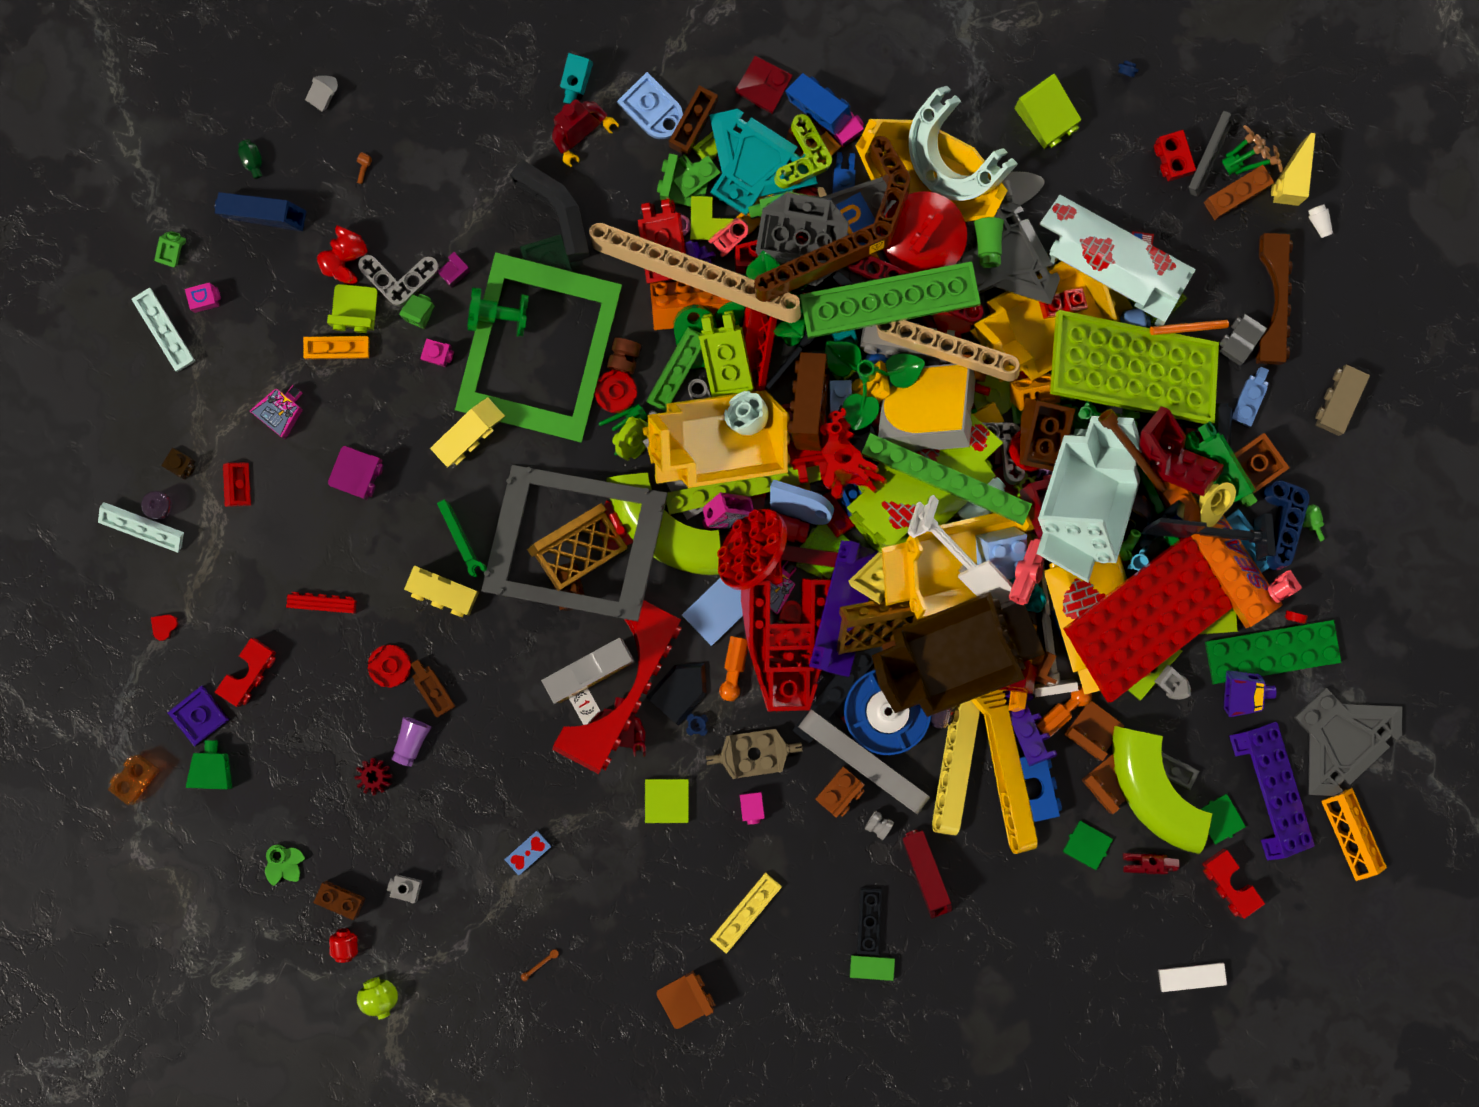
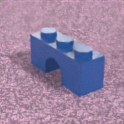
M1019 757L1024 779L1036 778L1042 786L1041 793L1036 798L1029 799L1033 822L1059 817V811H1062L1060 799L1055 797L1054 790L1057 789L1055 778L1050 776L1049 769L1052 768L1051 759L1029 767L1026 757Z

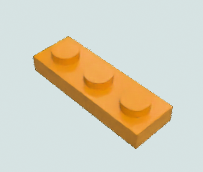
M368 336L303 337L304 359H369Z

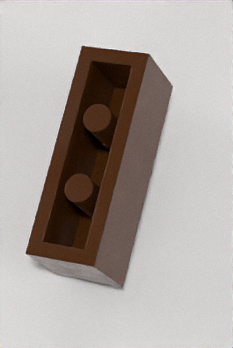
M700 85L698 86L669 140L670 148L683 155L686 154L687 157L689 156L710 118L709 115L712 114L718 103L717 94Z

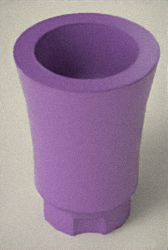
M403 717L392 760L405 766H412L431 726L416 719Z

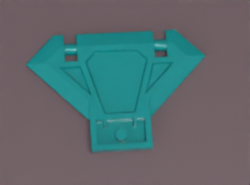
M739 109L711 114L709 116L722 174L710 193L747 216L749 213L748 207L753 206L758 197L817 184L816 176L786 189L778 187L774 181L777 170L787 165L790 160L794 162L805 157V153L802 157L795 153L798 148L796 145L752 117L748 123L742 120L741 117L744 112ZM735 126L742 129L740 134L734 130ZM805 165L797 167L798 171L802 174L809 172ZM782 174L780 179L787 181L790 175L784 176Z

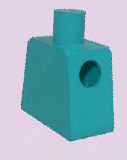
M568 53L560 87L565 90L562 102L570 104L577 98L578 94L584 95L593 62L590 59ZM577 78V84L572 86L571 81Z

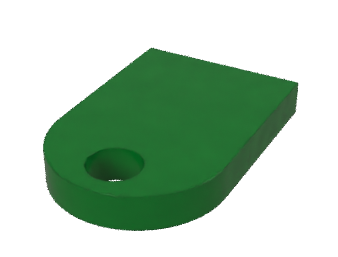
M690 305L677 313L673 323L676 345L680 342L687 327L702 333L701 318H703L704 314L712 313L708 308L701 305ZM692 312L699 314V318L695 321H690L687 318ZM713 315V319H714V323H715V328H717L716 319H715V316ZM702 349L691 369L705 367Z

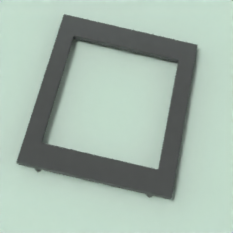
M512 465L509 478L506 480L507 487L487 570L484 572L485 578L482 592L639 622L668 493ZM531 484L642 504L619 602L508 581Z

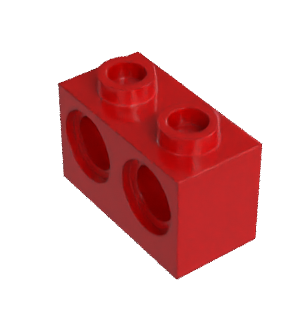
M1184 130L1158 137L1155 141L1156 144H1154L1156 156H1160L1162 162L1160 169L1163 177H1166L1167 181L1170 182L1192 175L1196 168ZM1166 142L1173 143L1175 150H1168L1165 145ZM1172 163H1179L1182 168L1181 171L1174 170Z

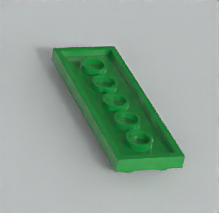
M1334 620L1205 642L1212 684L1224 683L1226 680V670L1265 676L1341 663Z

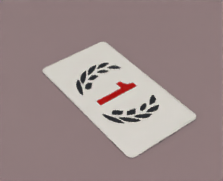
M588 689L569 698L583 725L588 724L595 714L600 711Z

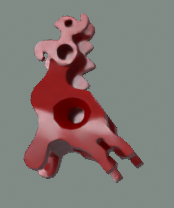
M844 408L841 409V412L832 411L829 414V419H832V423H826L820 427L821 434L826 435V431L829 433L828 442L822 449V455L828 463L823 484L828 489L832 488L831 494L835 499L842 498L844 488L848 484L865 486L873 493H876L878 490L870 479L875 482L880 481L884 485L888 482L883 476L877 474L879 468L875 464L866 461L862 453L850 443V439L854 434L848 431L851 425L844 419L847 414Z

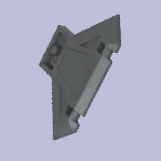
M1003 200L994 216L1004 220L1001 265L993 268H983L980 266L977 242L974 249L963 253L956 264L972 261L979 294L995 287L1051 305L1060 277L1057 272L1050 274L1048 268L1053 266V264L1050 262L1051 260L1028 219H1020L1019 215L1024 213L1021 205ZM1011 219L1013 225L1009 226L1007 221ZM1040 273L1043 278L1038 279L1036 274Z
M1324 688L1294 716L1298 723L1309 733L1308 795H1339L1343 792L1340 785L1344 781L1349 785L1353 783L1390 748L1386 743L1390 737L1397 741L1402 736V707L1341 704L1327 688ZM1383 727L1385 731L1379 735L1377 731ZM1336 771L1338 775L1332 779L1330 775Z

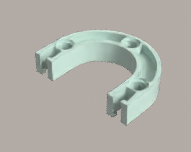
M948 86L937 88L916 113L909 132V154L916 174L927 188L950 200L964 201L994 190L1018 163L1011 158L1008 162L1002 164L1003 168L997 166L1000 158L1008 153L1004 148L994 151L971 176L957 174L944 163L938 149L939 130L943 122L961 102L957 96H953L945 101V105H942L940 101L946 93L951 91Z

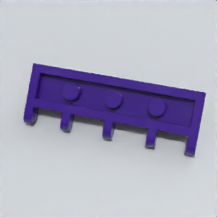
M1003 691L1005 693L1004 699L1007 700L1005 704L1009 706L1011 691ZM1032 694L1027 695L1026 702L1033 699ZM1027 703L1024 710L1017 712L1009 711L1013 729L1029 767L1058 755L1056 750L1047 753L1043 741L1050 738L1049 733L1040 735L1034 722L1042 718L1040 713L1031 715Z

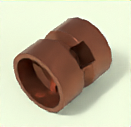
M616 337L612 346L614 354L610 355L607 367L612 370L634 374L637 364L634 359L639 356L641 344Z

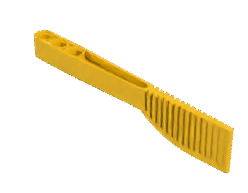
M996 690L971 701L984 714L1008 843L1011 851L1014 854L1036 849L1038 843L1008 705L1005 704L1007 700L1004 699V690Z

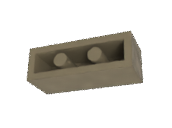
M1347 364L1341 367V369L1338 368L1333 376V380H1335L1332 388H1328L1324 396L1326 400L1325 405L1319 408L1315 416L1318 419L1316 426L1338 436L1344 434L1370 375Z

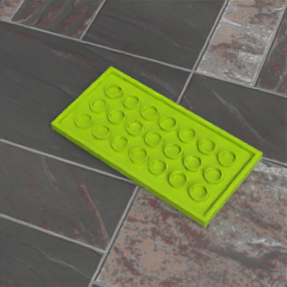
M1058 310L1055 318L1050 394L1155 414L1162 406L1169 409L1176 419L1201 424L1211 421L1214 424L1219 342L1176 333L1151 335L1150 328Z

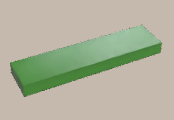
M687 327L650 393L647 403L667 411L666 404L673 401L701 351L700 332Z

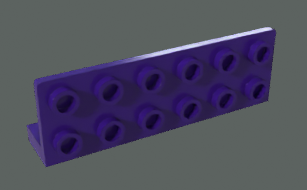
M841 540L809 667L849 677L855 652L838 654L837 652L842 620L839 610L842 606L869 601V597L850 586L849 580L878 551L860 546V543ZM854 627L847 628V630L850 631ZM861 630L855 636L859 637ZM851 638L844 646L850 645L854 640Z
M1273 722L1250 731L1230 735L1235 756L1251 755L1275 836L1261 839L1267 861L1287 858L1314 847L1313 838L1278 723Z

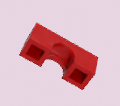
M250 638L239 655L248 663V674L243 679H237L231 674H226L215 693L236 707H241L242 704L246 705L252 696L250 692L253 687H258L264 678L262 674L265 669H270L274 664L276 652L257 639Z
M1222 849L1202 863L1205 867L1203 870L1204 874L1210 881H1215L1218 886L1215 888L1222 899L1226 897L1230 905L1228 908L1235 917L1239 916L1245 919L1265 905L1253 886L1248 884L1240 890L1233 889L1230 878L1240 867L1228 850Z

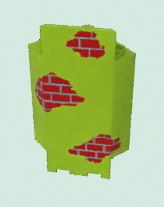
M971 413L970 447L915 451V453L988 484L995 477V474L991 470L993 467L987 458L1003 442ZM879 463L877 465L879 468L877 474L883 476L888 482L884 485L880 481L875 482L870 479L878 490L876 493H873L865 486H857L862 494L847 509L852 514L849 519L873 549L882 553L883 547L906 542L909 537L907 532L918 502L925 506L928 504L930 496L934 495L939 500L934 519L938 522V525H944L968 501Z

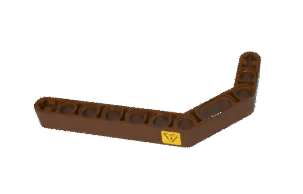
M877 136L871 142V160L887 185L875 222L757 276L754 280V293L759 301L767 302L883 250L891 244L909 194L911 177L886 137ZM892 200L898 201L899 204L895 215L891 218L885 217L884 212L888 202ZM864 242V243H867V244H865V245H860V244H858V243ZM840 251H845V252H847V253L841 254V253H839V252H840ZM820 260H826L827 262L821 263V262H819V261H820ZM800 269H807L808 271L802 272ZM783 277L788 278V280L782 281L780 279Z

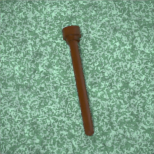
M1112 409L1103 412L1098 418L1101 425L1112 430L1158 491L1164 493L1167 489L1166 485L1118 425V416Z

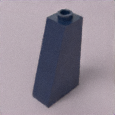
M218 192V197L215 201V214L223 218L303 232L306 210L287 200Z

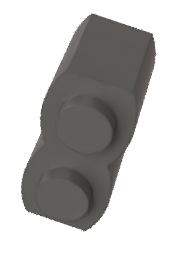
M1246 314L1242 318H1236L1231 325V328L1234 330L1230 336L1226 334L1219 343L1222 346L1219 352L1240 366L1245 362L1267 329Z

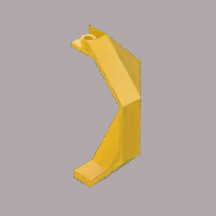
M869 119L862 136L855 146L870 179L874 180L882 177L871 160L870 152L873 138L884 136L890 141L910 174L909 194L921 191L932 192L920 180L910 159L909 132L913 120ZM939 130L938 149L944 163L957 174L964 176L974 174L985 162L978 151L965 142ZM1001 183L991 192L964 201H951L961 211L965 222L974 221L981 218L994 217L1008 190Z

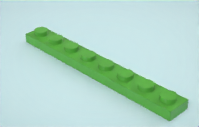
M871 433L862 450V455L1021 525L1024 524L1032 506L1027 501Z

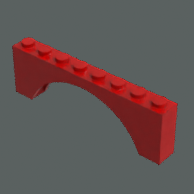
M643 600L639 622L624 619L634 636L638 650L637 677L628 696L613 712L598 721L582 726H564L553 745L552 750L597 774L602 769L606 771L611 762V758H609L611 751L614 750L616 752L622 741L619 739L621 732H627L632 722L629 720L632 712L637 713L642 704L639 701L642 693L645 695L648 693L652 685L649 682L652 675L657 676L662 667V664L659 663L662 656L667 657L672 648L669 645L672 637L677 639L682 629L679 626L681 619Z

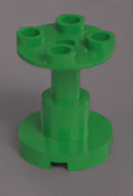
M472 287L467 330L476 331L478 321L495 323V319L517 321L516 335L517 337L523 336L529 296L521 295L519 309L497 306V301L480 299L481 288Z

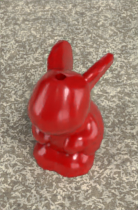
M337 225L335 228L337 239H332L330 242L332 250L319 253L317 255V263L322 274L325 276L334 277L346 284H355L358 278L345 266V262L356 260L366 255L368 252L367 246L361 235Z

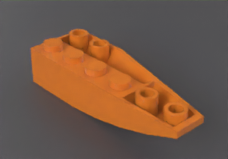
M679 281L650 284L654 330L673 329L674 319L677 313L684 307L701 305L708 308L715 316L719 308L728 302H732ZM692 312L687 318L690 321H695L699 318V314Z

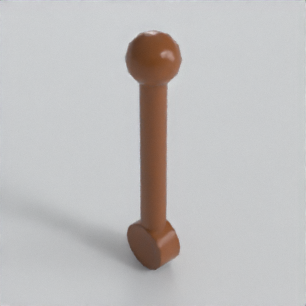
M553 949L550 955L527 973H522L521 980L527 981L531 974L549 960L557 958L559 952Z

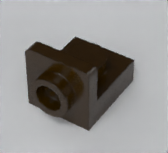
M172 448L161 466L178 477L186 479V477H190L194 472L196 461Z

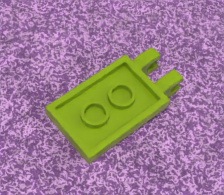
M733 310L724 312L722 315L724 327L715 328L712 313L704 314L703 318H701L703 330H701L702 333L699 335L711 396L717 397L738 394L744 391H754L755 387L743 330L739 325H735Z

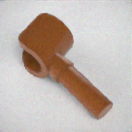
M363 152L357 158V162L362 165L357 181L360 184L363 183L365 171L372 163V158Z

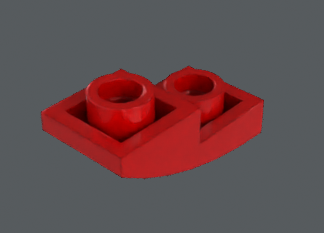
M1083 288L1065 290L1062 293L1055 294L1051 305L1039 301L1043 319L1056 317L1058 310L1075 313L1088 308Z

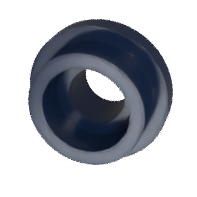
M1124 61L1123 64H1118V67H1120L1118 73L1135 77V74L1139 72V69L1135 68V63Z

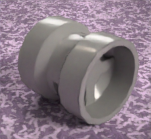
M875 811L867 822L865 829L869 832H875L878 838L884 840L894 822L890 819H884L881 813Z

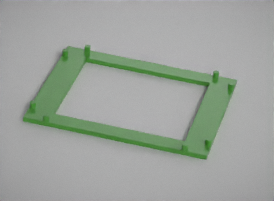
M495 252L483 300L497 301L498 306L504 279H509L602 303L573 417L476 392L493 323L484 321L477 322V329L474 333L455 411L467 413L471 408L488 397L505 415L499 422L582 443L622 284Z

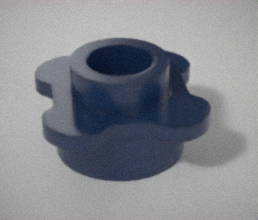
M690 714L687 716L688 728L686 732L688 735L700 734L704 736L707 734L706 722L708 718L706 715L694 716Z

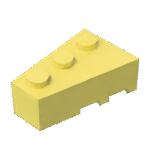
M487 397L471 408L430 449L447 468L453 463L458 465L466 458L464 453L468 450L472 452L480 444L478 441L482 437L484 439L487 438L494 431L492 428L505 415Z
M417 566L413 567L404 590L412 593L411 597L423 601L424 598L431 600L432 606L442 610L444 606L451 608V613L463 618L464 614L470 615L479 594L478 591Z

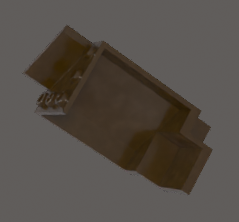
M988 592L892 630L896 646L872 655L879 687L894 713L920 704L925 715L929 717L1024 680L1023 670L1026 669L1024 662L1041 656L1045 652L1026 605H1019L1011 600L1000 604L999 599L994 600L991 592Z

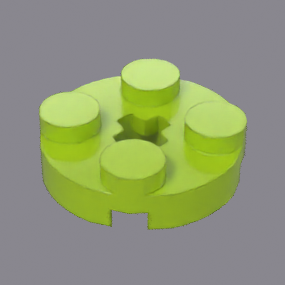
M633 416L627 419L626 424L613 437L612 441L618 456L629 460L631 457L634 459L639 457L644 452L646 446L643 440L647 436H644L642 428L648 427L646 421Z

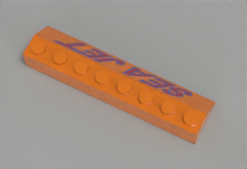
M1162 480L1167 487L1166 491L1161 493L1157 488L1156 491L1166 508L1180 500L1185 504L1183 520L1201 522L1200 495ZM1224 515L1213 526L1214 528L1232 529ZM1199 534L1191 536L1194 542L1197 543L1213 574L1219 580L1226 596L1229 597L1233 610L1245 628L1252 627L1283 605L1281 602H1275L1269 594V583L1240 540L1207 537Z

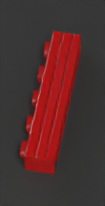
M292 592L287 595L286 608L356 614L357 600L345 596V599H340V596L332 595V598H327L323 594H318V597L311 593H305L304 596L300 595L299 592Z

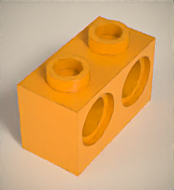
M1051 374L1042 375L1033 381L1030 378L1009 382L1011 403L1020 411L1024 408L1026 397L1050 403L1061 402L1060 396L1050 394Z

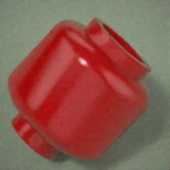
M338 929L337 933L332 934L329 938L330 956L339 963L352 961V958L358 954L357 935L351 933L349 929Z

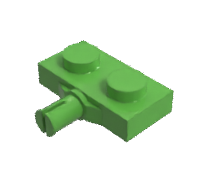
M684 154L678 160L685 167V170L673 182L683 196L688 198L717 177L720 171L709 156H706L700 162L692 164L686 154Z

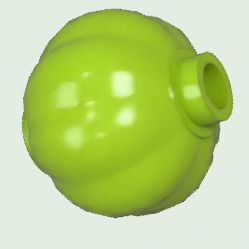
M379 977L365 981L363 983L364 987L357 994V1004L360 1010L366 1015L377 1016L378 1019L390 1016V1010L398 1001L396 987L388 980H380Z

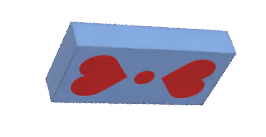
M537 830L504 860L519 876L552 846Z

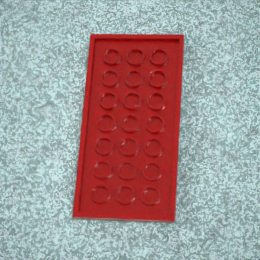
M1190 536L1178 540L1065 626L1063 630L1106 701L1113 702L1232 609L1233 606L1229 597L1223 591L1219 580L1215 577L1208 562L1200 552L1197 543Z

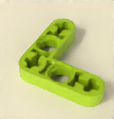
M804 114L794 117L791 130L806 156L777 170L774 181L778 187L783 189L827 171L832 163V157L811 119ZM798 122L805 124L804 129L802 126H797ZM806 140H815L817 146L814 148L809 147L806 144ZM819 158H820L821 160H824V159L826 160V162H825L824 165H823L822 162H820V163L817 162ZM805 165L809 172L802 174L798 171L797 167ZM782 174L784 176L790 175L787 181L780 179Z

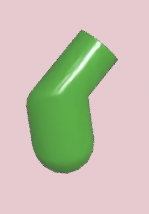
M1132 529L1127 539L1121 545L1119 552L1121 560L1128 561L1131 559V552L1141 536L1138 530Z

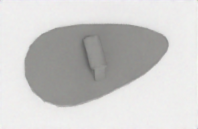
M1010 172L1002 181V184L1008 190L1003 200L1018 205L1024 204L1040 191L1044 185V179L1033 173Z

